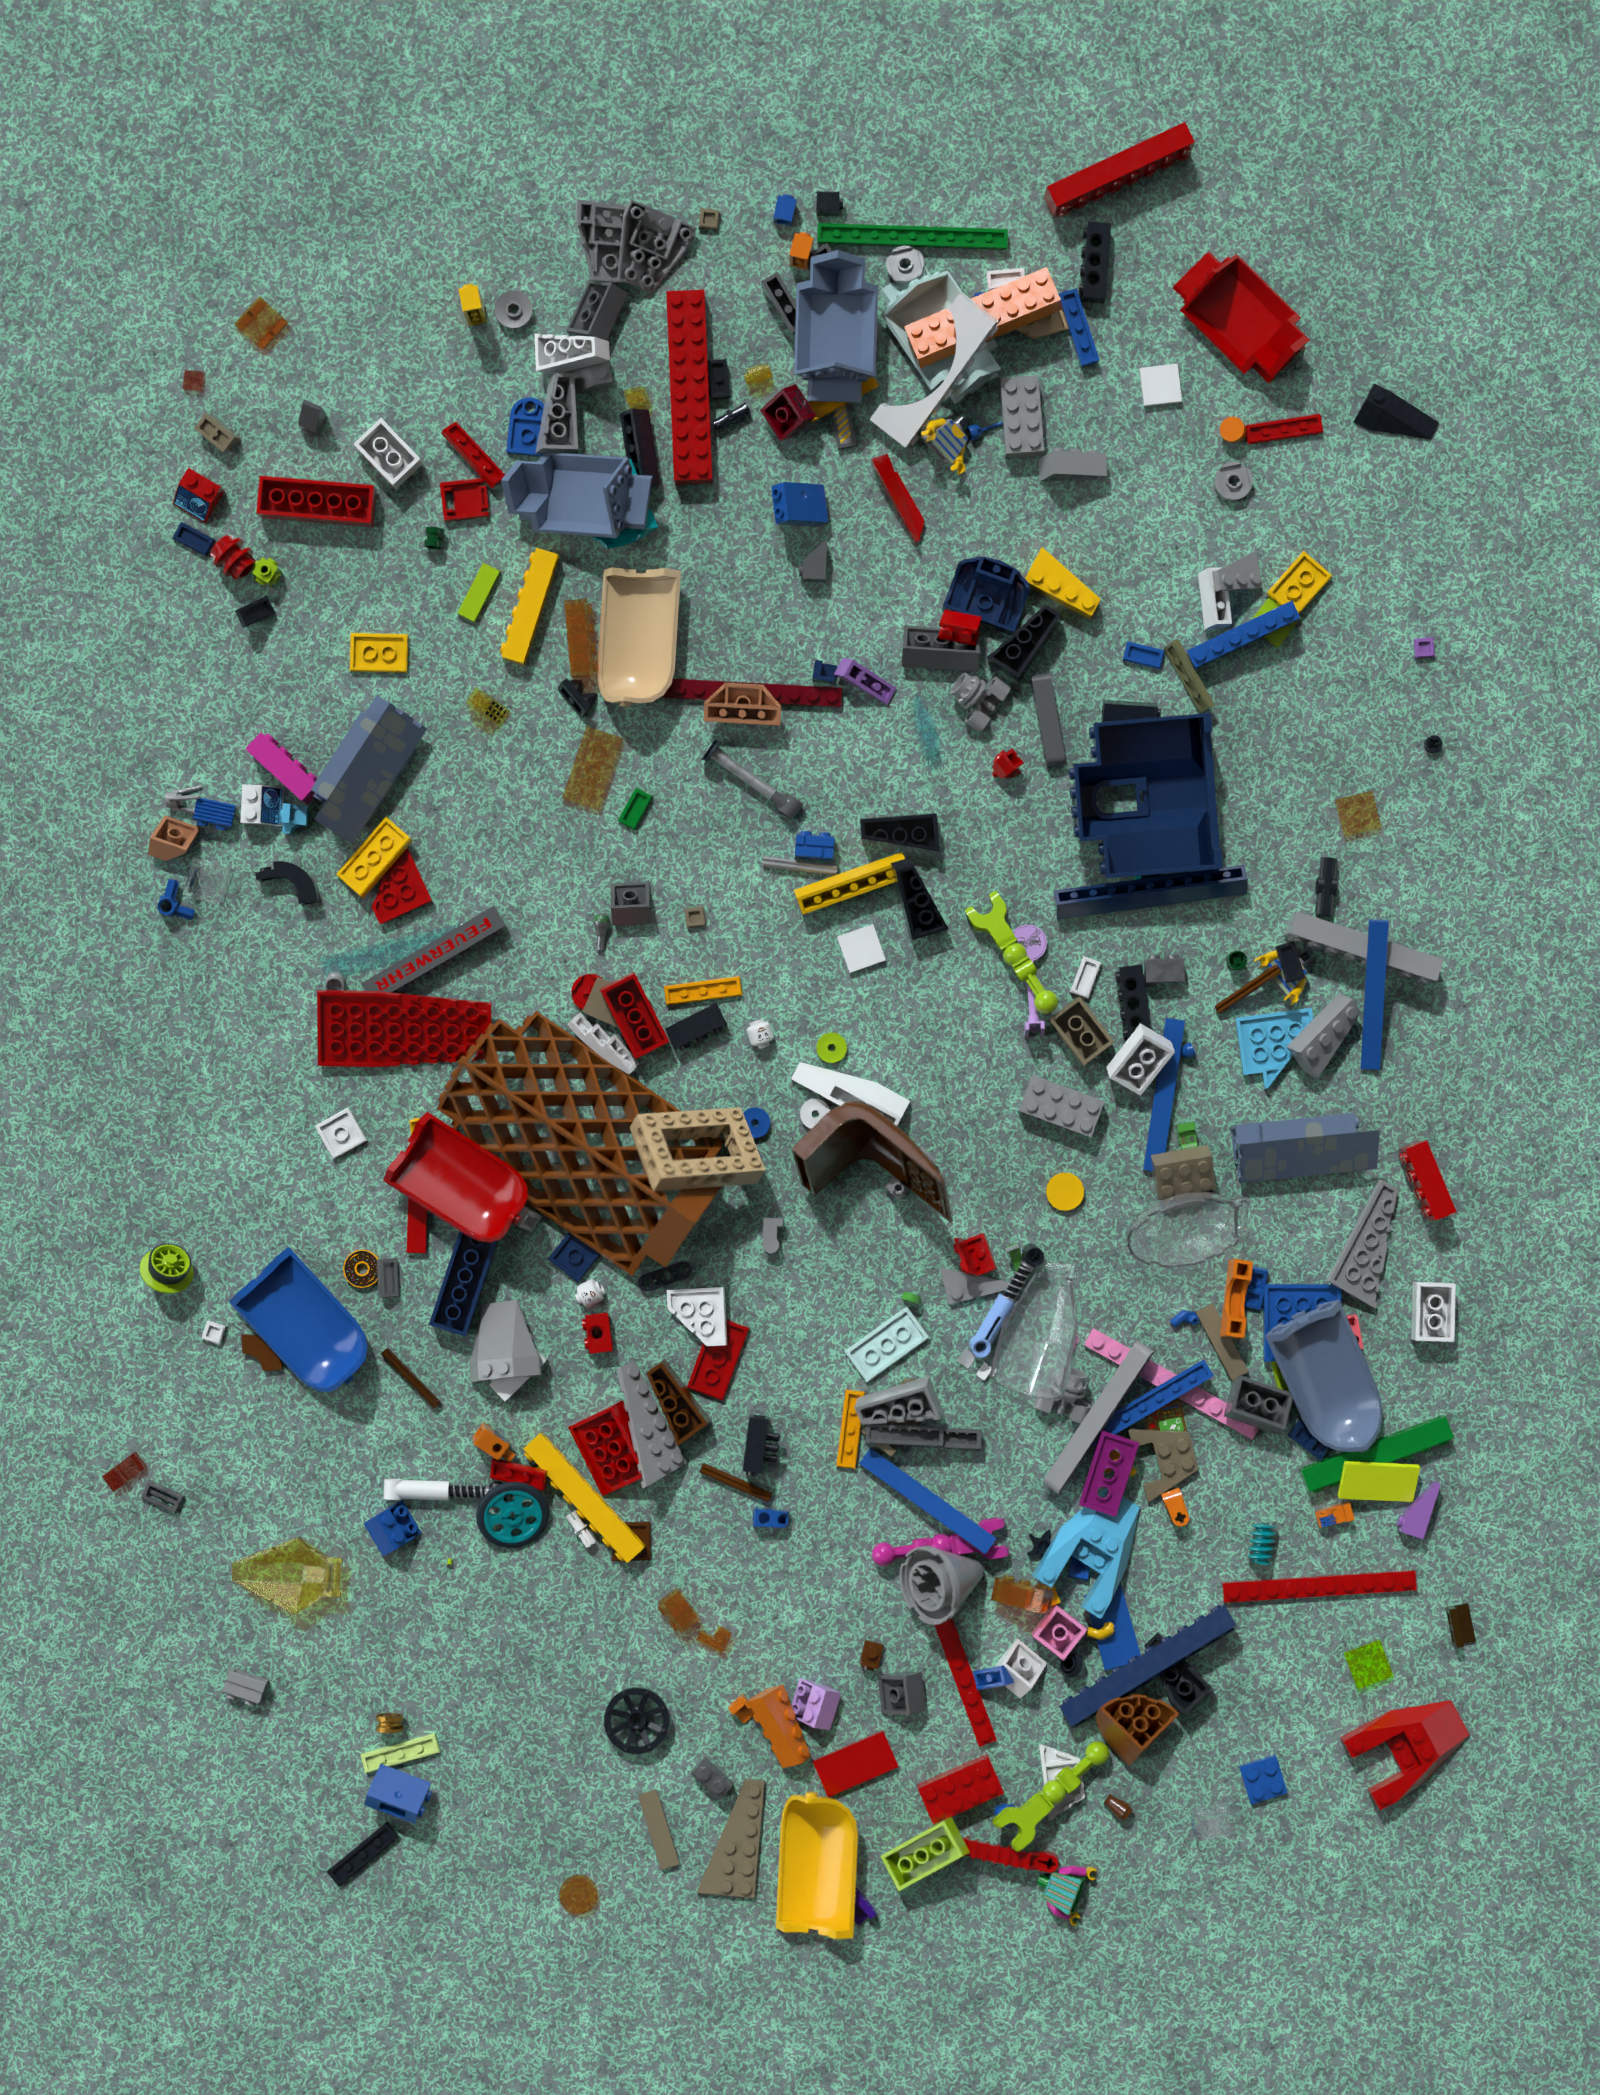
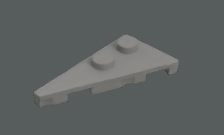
M940 1268L949 1304L1000 1292L1007 1289L1008 1283L1010 1284L1007 1281L984 1276L973 1277L961 1271Z

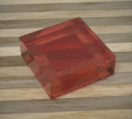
M184 370L183 390L203 392L205 373L203 371Z

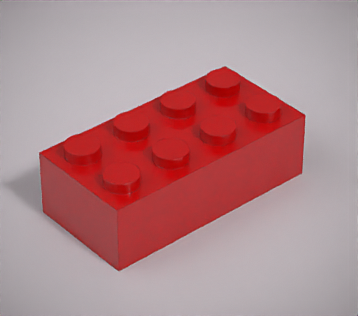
M634 971L599 988L635 1059L670 1042Z
M1420 1140L1400 1148L1398 1157L1401 1164H1405L1407 1168L1405 1174L1408 1181L1414 1185L1413 1194L1416 1200L1421 1202L1422 1207H1420L1423 1217L1436 1221L1456 1213L1457 1211L1428 1141Z
M988 1753L917 1784V1789L933 1825L1004 1794Z

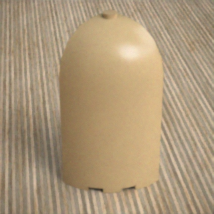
M614 567L604 570L597 672L600 693L605 701L620 703L619 706L624 708H630L631 704L650 703L663 696L672 684L676 660L681 571L661 568L646 570V573H636L637 570Z

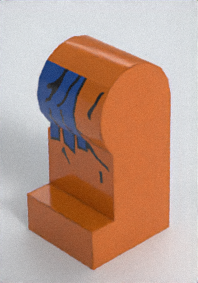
M1348 1501L1315 1511L1320 1528L1355 1520L1351 1504Z

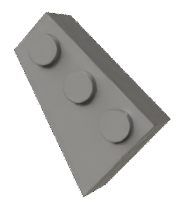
M1063 448L1052 449V452L1039 458V481H1045L1048 478H1057V481H1063V478L1075 479V481L1100 480L1107 476L1106 453H1099V450L1082 452L1081 449L1064 451Z

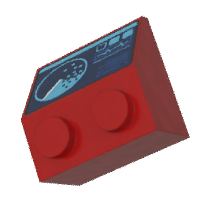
M188 467L178 483L172 504L206 524L225 491L218 484Z

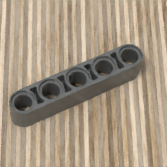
M1050 673L1030 676L1046 767L1065 765L1066 759Z

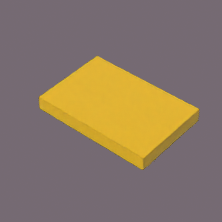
M1303 551L1269 589L1266 595L1270 596L1280 606L1293 601L1299 614L1332 575Z
M351 633L350 672L408 673L409 635Z

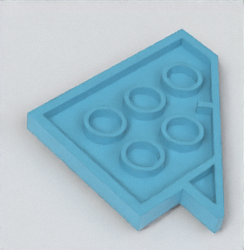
M1312 1008L1235 1018L1243 1075L1262 1073L1264 1089L1269 1088L1293 1056L1286 1046L1313 1020Z

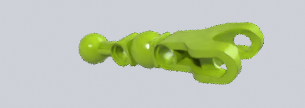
M996 891L989 894L993 908L988 914H979L971 906L966 908V916L973 928L980 932H987L1001 953H1003L1004 961L1012 966L1021 983L1026 981L1036 996L1034 999L1035 1008L1043 1014L1054 1012L1058 1007V997L1054 992L1045 990L1035 974L1038 971L1029 956H1027L1026 948L1018 943L1017 938L1005 921L1007 908L1000 895Z
M1101 1741L1090 1743L1086 1748V1756L1072 1769L1069 1766L1062 1769L1054 1777L1055 1780L1046 1782L1042 1792L1038 1791L1022 1806L1017 1808L1005 1807L995 1816L992 1824L997 1828H1003L1009 1823H1016L1018 1834L1011 1842V1846L1015 1851L1022 1850L1034 1839L1036 1824L1054 1808L1053 1805L1063 1802L1066 1793L1070 1794L1081 1784L1079 1777L1093 1765L1101 1766L1107 1762L1110 1754L1105 1743Z

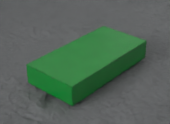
M635 788L618 822L635 830L653 796Z

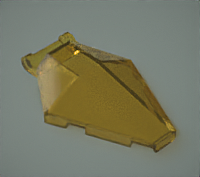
M296 1537L234 1561L232 1563V1581L244 1586L246 1590L264 1600L279 1605L281 1609L295 1615L324 1597L342 1596L340 1573L343 1558L328 1557L301 1537ZM331 1564H333L332 1590H329L331 1585Z

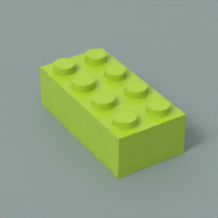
M952 1817L880 1857L899 1892L970 1853Z

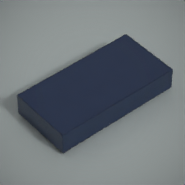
M180 522L172 537L173 540L206 557L216 541L183 522Z

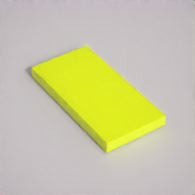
M1344 1461L1338 1497L1339 1499L1413 1502L1420 1466L1418 1464Z

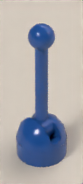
M1002 422L983 428L976 424L967 426V432L971 433L970 440L979 439L983 431L1002 426Z
M1191 1042L1181 1048L1180 1057L1183 1056L1187 1059L1196 1057Z

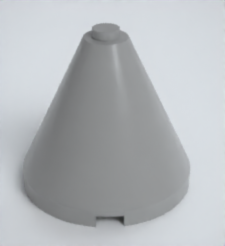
M921 1546L912 1549L906 1554L908 1558L904 1564H901L900 1585L910 1610L915 1609L920 1615L918 1619L927 1624L937 1625L947 1622L955 1615L983 1577L984 1570L982 1565L976 1560L931 1546Z

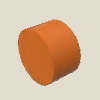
M1232 416L1222 421L1220 434L1228 443L1237 444L1246 436L1247 428L1241 419Z

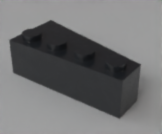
M910 858L892 862L891 867L903 916L911 939L915 940L948 930V926Z

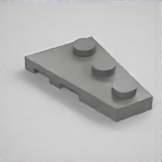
M1256 551L1212 573L1215 592L1258 590L1263 588Z

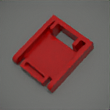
M483 478L440 483L445 522L490 517L489 512H482V510L489 509L486 485L479 486V484L486 483ZM446 493H453L455 510H447Z

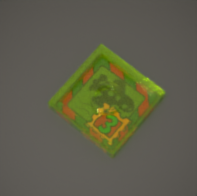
M1380 1639L1343 1652L1357 1690L1394 1676Z

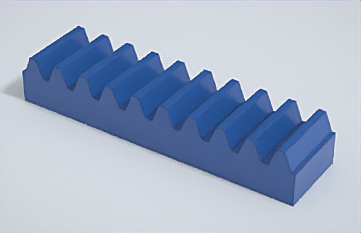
M1077 288L1058 293L1070 338L1079 360V366L1085 367L1099 362L1100 359Z

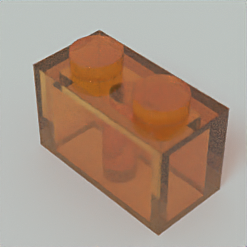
M677 1586L658 1601L659 1611L664 1616L667 1614L671 1620L669 1623L675 1631L679 1630L680 1633H683L700 1620L699 1614Z

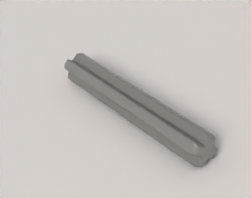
M764 856L762 860L763 867L833 876L837 875L838 869L837 865Z

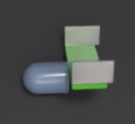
M1018 1243L1005 1248L1006 1252H1009L1016 1272L1018 1266H1020L1023 1250L1019 1249ZM1032 1251L1029 1254V1259L1035 1257L1037 1251Z

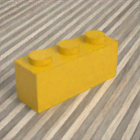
M466 284L458 289L462 311L468 326L487 323L484 303L478 286Z

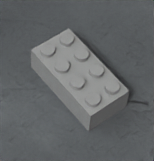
M1038 375L1000 378L999 392L1005 459L1043 456L1044 441Z
M1031 1075L1018 1112L1091 1138L1105 1101Z

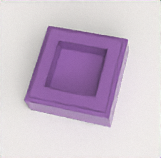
M1433 637L1413 639L1415 659L1435 657Z

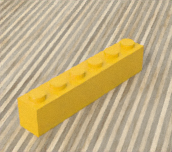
M536 548L535 552H531L529 558L531 565L529 571L526 570L523 577L525 584L523 589H519L517 595L519 603L517 607L514 606L512 611V625L508 624L505 634L508 637L506 643L503 642L500 648L501 657L504 660L525 666L559 561L558 554Z
M900 852L795 889L794 893L802 915L894 883L895 879L891 863L905 859L903 853Z

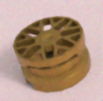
M400 1713L377 1714L376 1720L378 1725L376 1726V1731L380 1733L402 1732L403 1725H401V1721H403L404 1715Z

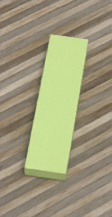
M436 1733L362 1753L361 1759L366 1774L378 1770L380 1764L391 1767L440 1753L441 1751Z

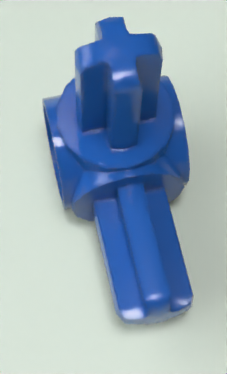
M169 879L164 896H160L157 907L159 913L174 918L175 915L192 920L195 910L178 905L175 897L179 882ZM164 902H169L172 905V909L169 912L161 910V905Z

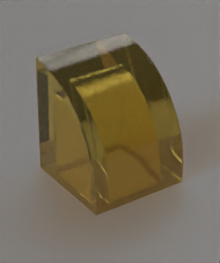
M644 386L623 391L629 409H643L652 405Z

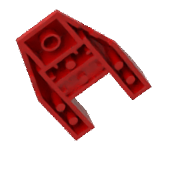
M1452 1700L1390 1710L1341 1736L1340 1739L1352 1758L1386 1741L1401 1771L1368 1788L1374 1803L1379 1810H1382L1399 1801L1428 1780L1470 1734Z

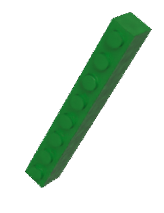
M1440 1415L1376 1439L1370 1446V1449L1365 1452L1344 1451L1298 1469L1306 1490L1317 1493L1324 1490V1486L1331 1485L1333 1487L1340 1484L1344 1461L1396 1463L1395 1460L1403 1458V1460L1412 1458L1414 1456L1413 1453L1421 1451V1453L1432 1450L1434 1445H1447L1454 1436L1447 1417Z

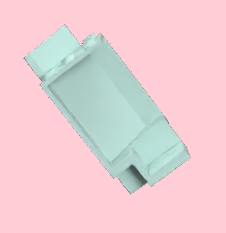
M924 267L921 279H914L909 284H896L893 281L879 292L887 302L886 310L881 314L882 318L929 388L933 390L938 388L949 374L955 354L920 368L904 326L949 308L958 294L963 292L948 271L942 273L937 271L931 275L927 268ZM994 339L985 341L987 345L982 352L976 353L974 356L976 360L970 368L966 367L963 371L964 377L958 384L955 383L951 388L953 392L950 398L954 404L961 401L968 393L972 394L981 388L985 382L998 376L997 372L1001 368L990 354L998 347Z

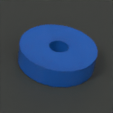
M757 1107L744 1111L743 1114L752 1137L759 1138L764 1136L770 1128L768 1114L763 1109ZM757 1119L759 1121L758 1126H752L751 1121Z

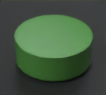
M903 1292L902 1300L916 1305L920 1304V1296L908 1292Z

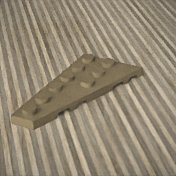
M745 1778L696 1893L754 1898L765 1780Z

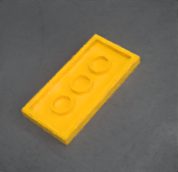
M385 817L336 875L364 898L413 840Z

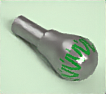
M598 913L593 919L597 935L596 950H604V938L610 924V918L605 913Z

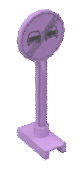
M1026 924L1019 926L1013 931L1018 943L1026 948L1027 956H1029L1032 962L1037 961L1043 956L1047 947V939L1040 928ZM1027 984L1029 1016L1028 1022H1025L1024 1027L1025 1038L1029 1037V1032L1037 1033V1031H1040V1037L1044 1036L1045 1024L1044 1021H1040L1039 1015H1037V1009L1034 1005L1036 996Z

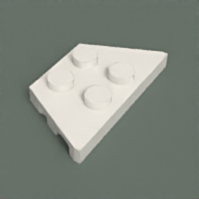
M1039 1744L1044 1785L1050 1780H1055L1054 1777L1065 1767L1069 1766L1072 1769L1080 1762V1758ZM1082 1776L1079 1777L1081 1784L1070 1794L1066 1793L1063 1802L1053 1805L1054 1808L1048 1813V1820L1054 1819L1059 1813L1066 1811L1074 1803H1078L1085 1798Z

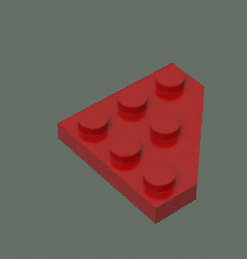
M406 849L383 875L377 896L372 905L380 925L433 901L409 849Z

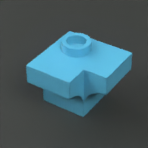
M283 803V809H281L280 819L283 823L282 833L293 835V832L298 827H309L310 808L308 806Z

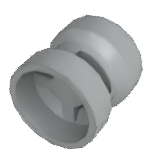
M339 972L328 974L325 990H344V976Z

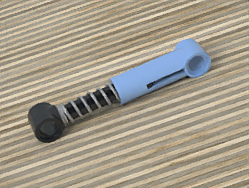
M1028 1244L1023 1248L1017 1272H1014L1015 1275L1011 1278L1010 1284L1008 1283L1007 1289H1004V1294L999 1293L976 1335L970 1339L969 1348L976 1357L984 1358L988 1356L991 1351V1345L1016 1304L1015 1296L1019 1295L1018 1291L1022 1289V1284L1026 1283L1025 1279L1029 1277V1272H1032L1034 1267L1036 1268V1266L1043 1262L1044 1253L1036 1244ZM1032 1251H1037V1256L1029 1259V1254ZM978 1343H984V1347L981 1350H976Z

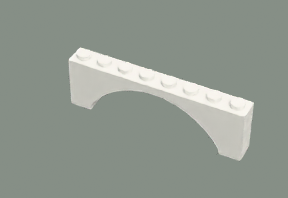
M964 293L958 294L948 309L952 313L955 324L956 351L952 367L944 382L931 395L916 403L900 406H889L886 403H882L870 418L873 423L905 448L916 444L920 438L918 434L921 430L924 431L932 414L936 415L942 407L940 403L943 399L947 400L953 392L951 389L955 383L958 384L964 377L963 371L966 367L970 368L976 360L974 358L976 353L982 352L987 345L986 339L989 336L992 337L998 330L997 324L999 321Z

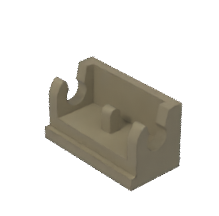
M205 413L194 427L195 430L222 452L231 451L232 444L238 443L241 439L212 414Z

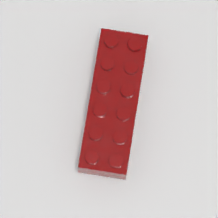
M259 476L256 514L260 518L374 528L377 489L374 485Z

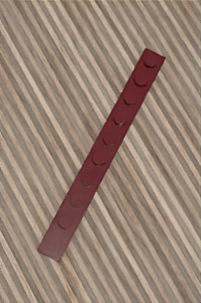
M673 678L668 690L660 697L707 700L724 683L764 685L779 704L841 708L842 688Z

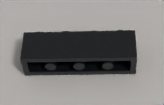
M631 408L620 413L626 458L632 460L637 475L653 476L651 488L660 485L649 410Z

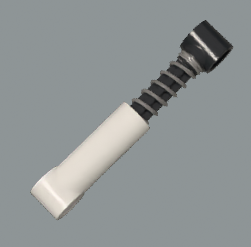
M390 1478L384 1479L383 1499L449 1501L451 1497H455V1499L458 1497L462 1499L468 1497L471 1499L473 1497L477 1500L478 1498H483L489 1490L507 1482H490V1485L485 1486L481 1484L479 1486L474 1484L473 1486H468V1484L461 1486V1484L455 1485L454 1483L450 1485V1481ZM509 1494L504 1497L506 1502H509Z

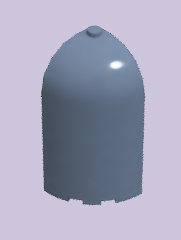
M1340 1301L1326 1302L1316 1305V1310L1308 1313L1303 1310L1291 1316L1292 1320L1285 1325L1283 1323L1278 1324L1265 1337L1301 1418L1310 1433L1323 1445L1334 1450L1365 1452L1370 1449L1381 1429V1398Z

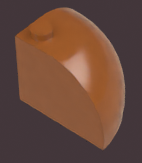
M1130 1695L1121 1698L1117 1697L1104 1704L1096 1714V1722L1108 1745L1130 1767L1180 1713L1159 1699L1157 1701L1147 1698L1146 1695Z

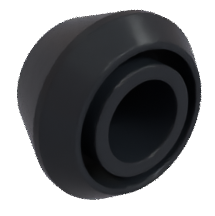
M1070 1652L1064 1661L1061 1660V1672L1067 1678L1079 1677L1085 1671V1662L1078 1653Z

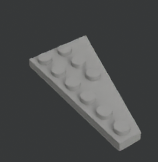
M1380 1179L1326 1280L1376 1309L1377 1305L1375 1301L1377 1291L1379 1292L1380 1274L1383 1272L1388 1245L1387 1236L1391 1229L1390 1220L1394 1212L1398 1191L1397 1188Z
M633 1360L618 1368L617 1374L621 1392L625 1395L626 1404L624 1406L630 1418L628 1424L634 1452L637 1453L639 1459L637 1466L638 1470L642 1473L643 1481H641L642 1488H645L685 1465L686 1461L638 1366Z

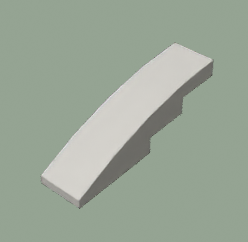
M581 1013L577 1014L567 1024L595 1053L625 1073L630 1074L639 1065V1062L616 1035L609 1037L598 1023L592 1027Z

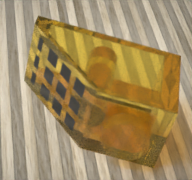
M476 687L466 701L468 707L499 727L510 712L502 704Z

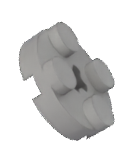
M911 246L897 247L887 258V273L894 283L909 284L914 279L918 278L919 280L923 276L924 258L921 252L912 249ZM905 261L907 264H911L907 269L900 267Z
M1239 462L1224 464L1217 471L1214 478L1216 492L1222 499L1229 501L1243 499L1250 492L1253 485L1251 471ZM1231 477H1234L1236 480L1238 479L1239 482L1236 483V486L1229 484L1228 481L1231 480Z

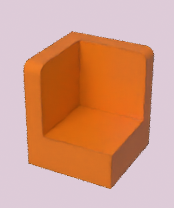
M741 1694L728 1706V1710L733 1715L735 1714L742 1723H745L754 1715L752 1708H748L745 1704L748 1698L744 1694Z

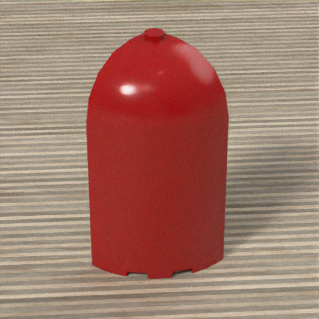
M426 1112L417 1121L407 1141L410 1143L405 1152L401 1150L395 1160L389 1165L383 1181L469 1237L485 1242L502 1239L512 1225L516 1226L522 1218L519 1214L528 1198L527 1185L524 1179L511 1165L429 1112Z

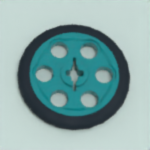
M507 1482L489 1490L481 1499L476 1512L477 1526L485 1539L492 1544L505 1548L522 1547L533 1542L544 1531L549 1519V1506L542 1493L535 1487L521 1482ZM511 1494L514 1496V1500L506 1502L504 1497ZM525 1499L533 1501L528 1507L522 1505ZM495 1506L500 1511L497 1514H491L489 1512L490 1508ZM511 1512H514V1514H515V1517H514V1518H511V1516H510V1513H511ZM534 1516L536 1521L530 1524L526 1522V1518ZM500 1523L503 1525V1529L500 1531L493 1529L495 1524ZM515 1528L522 1530L521 1534L517 1536L512 1535L511 1531Z

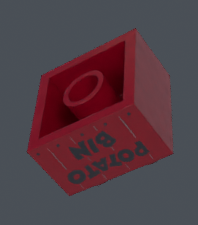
M796 384L783 388L760 409L780 441L794 437L817 416Z

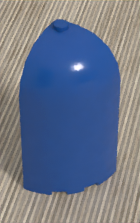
M287 1247L262 1270V1273L256 1278L257 1281L255 1278L252 1279L232 1297L229 1303L301 1381L317 1391L331 1392L339 1388L343 1383L347 1386L355 1378L353 1374L365 1361L368 1347L365 1334L354 1317L290 1247Z

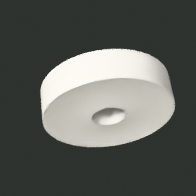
M810 1099L801 1107V1121L806 1127L812 1129L830 1111V1108L823 1100ZM814 1110H817L819 1112V1116L817 1118L812 1117V1112Z

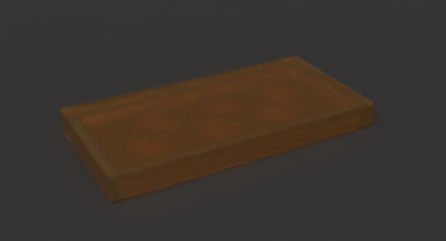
M586 726L562 799L599 811L623 738Z

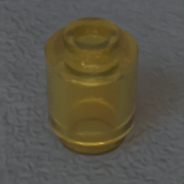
M761 363L745 369L746 373L743 374L746 384H750L751 387L768 382L769 379L773 378L768 363L764 365Z

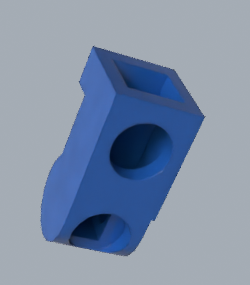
M754 1507L752 1525L757 1527L787 1528L790 1511Z

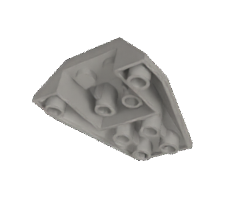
M630 199L622 222L617 279L652 293L688 249L697 228Z

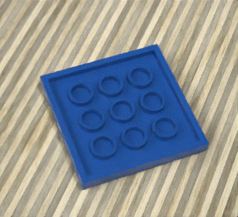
M1263 1284V1361L1277 1362L1265 1337L1268 1332L1280 1323L1285 1325L1292 1320L1291 1316L1303 1310L1308 1313L1316 1310V1305L1336 1300H1339L1341 1303V1289L1332 1284Z

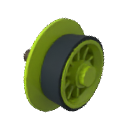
M169 1243L160 1244L145 1254L139 1267L143 1281L153 1290L165 1294H174L185 1290L191 1284L194 1275L189 1254L182 1247Z

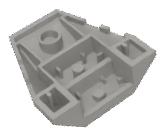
M577 200L576 222L591 280L626 283L617 278L622 222L627 206L601 204L588 200Z
M518 1300L482 1304L469 1363L471 1383L541 1375L540 1355L538 1350L535 1349L532 1334L528 1331L527 1321Z

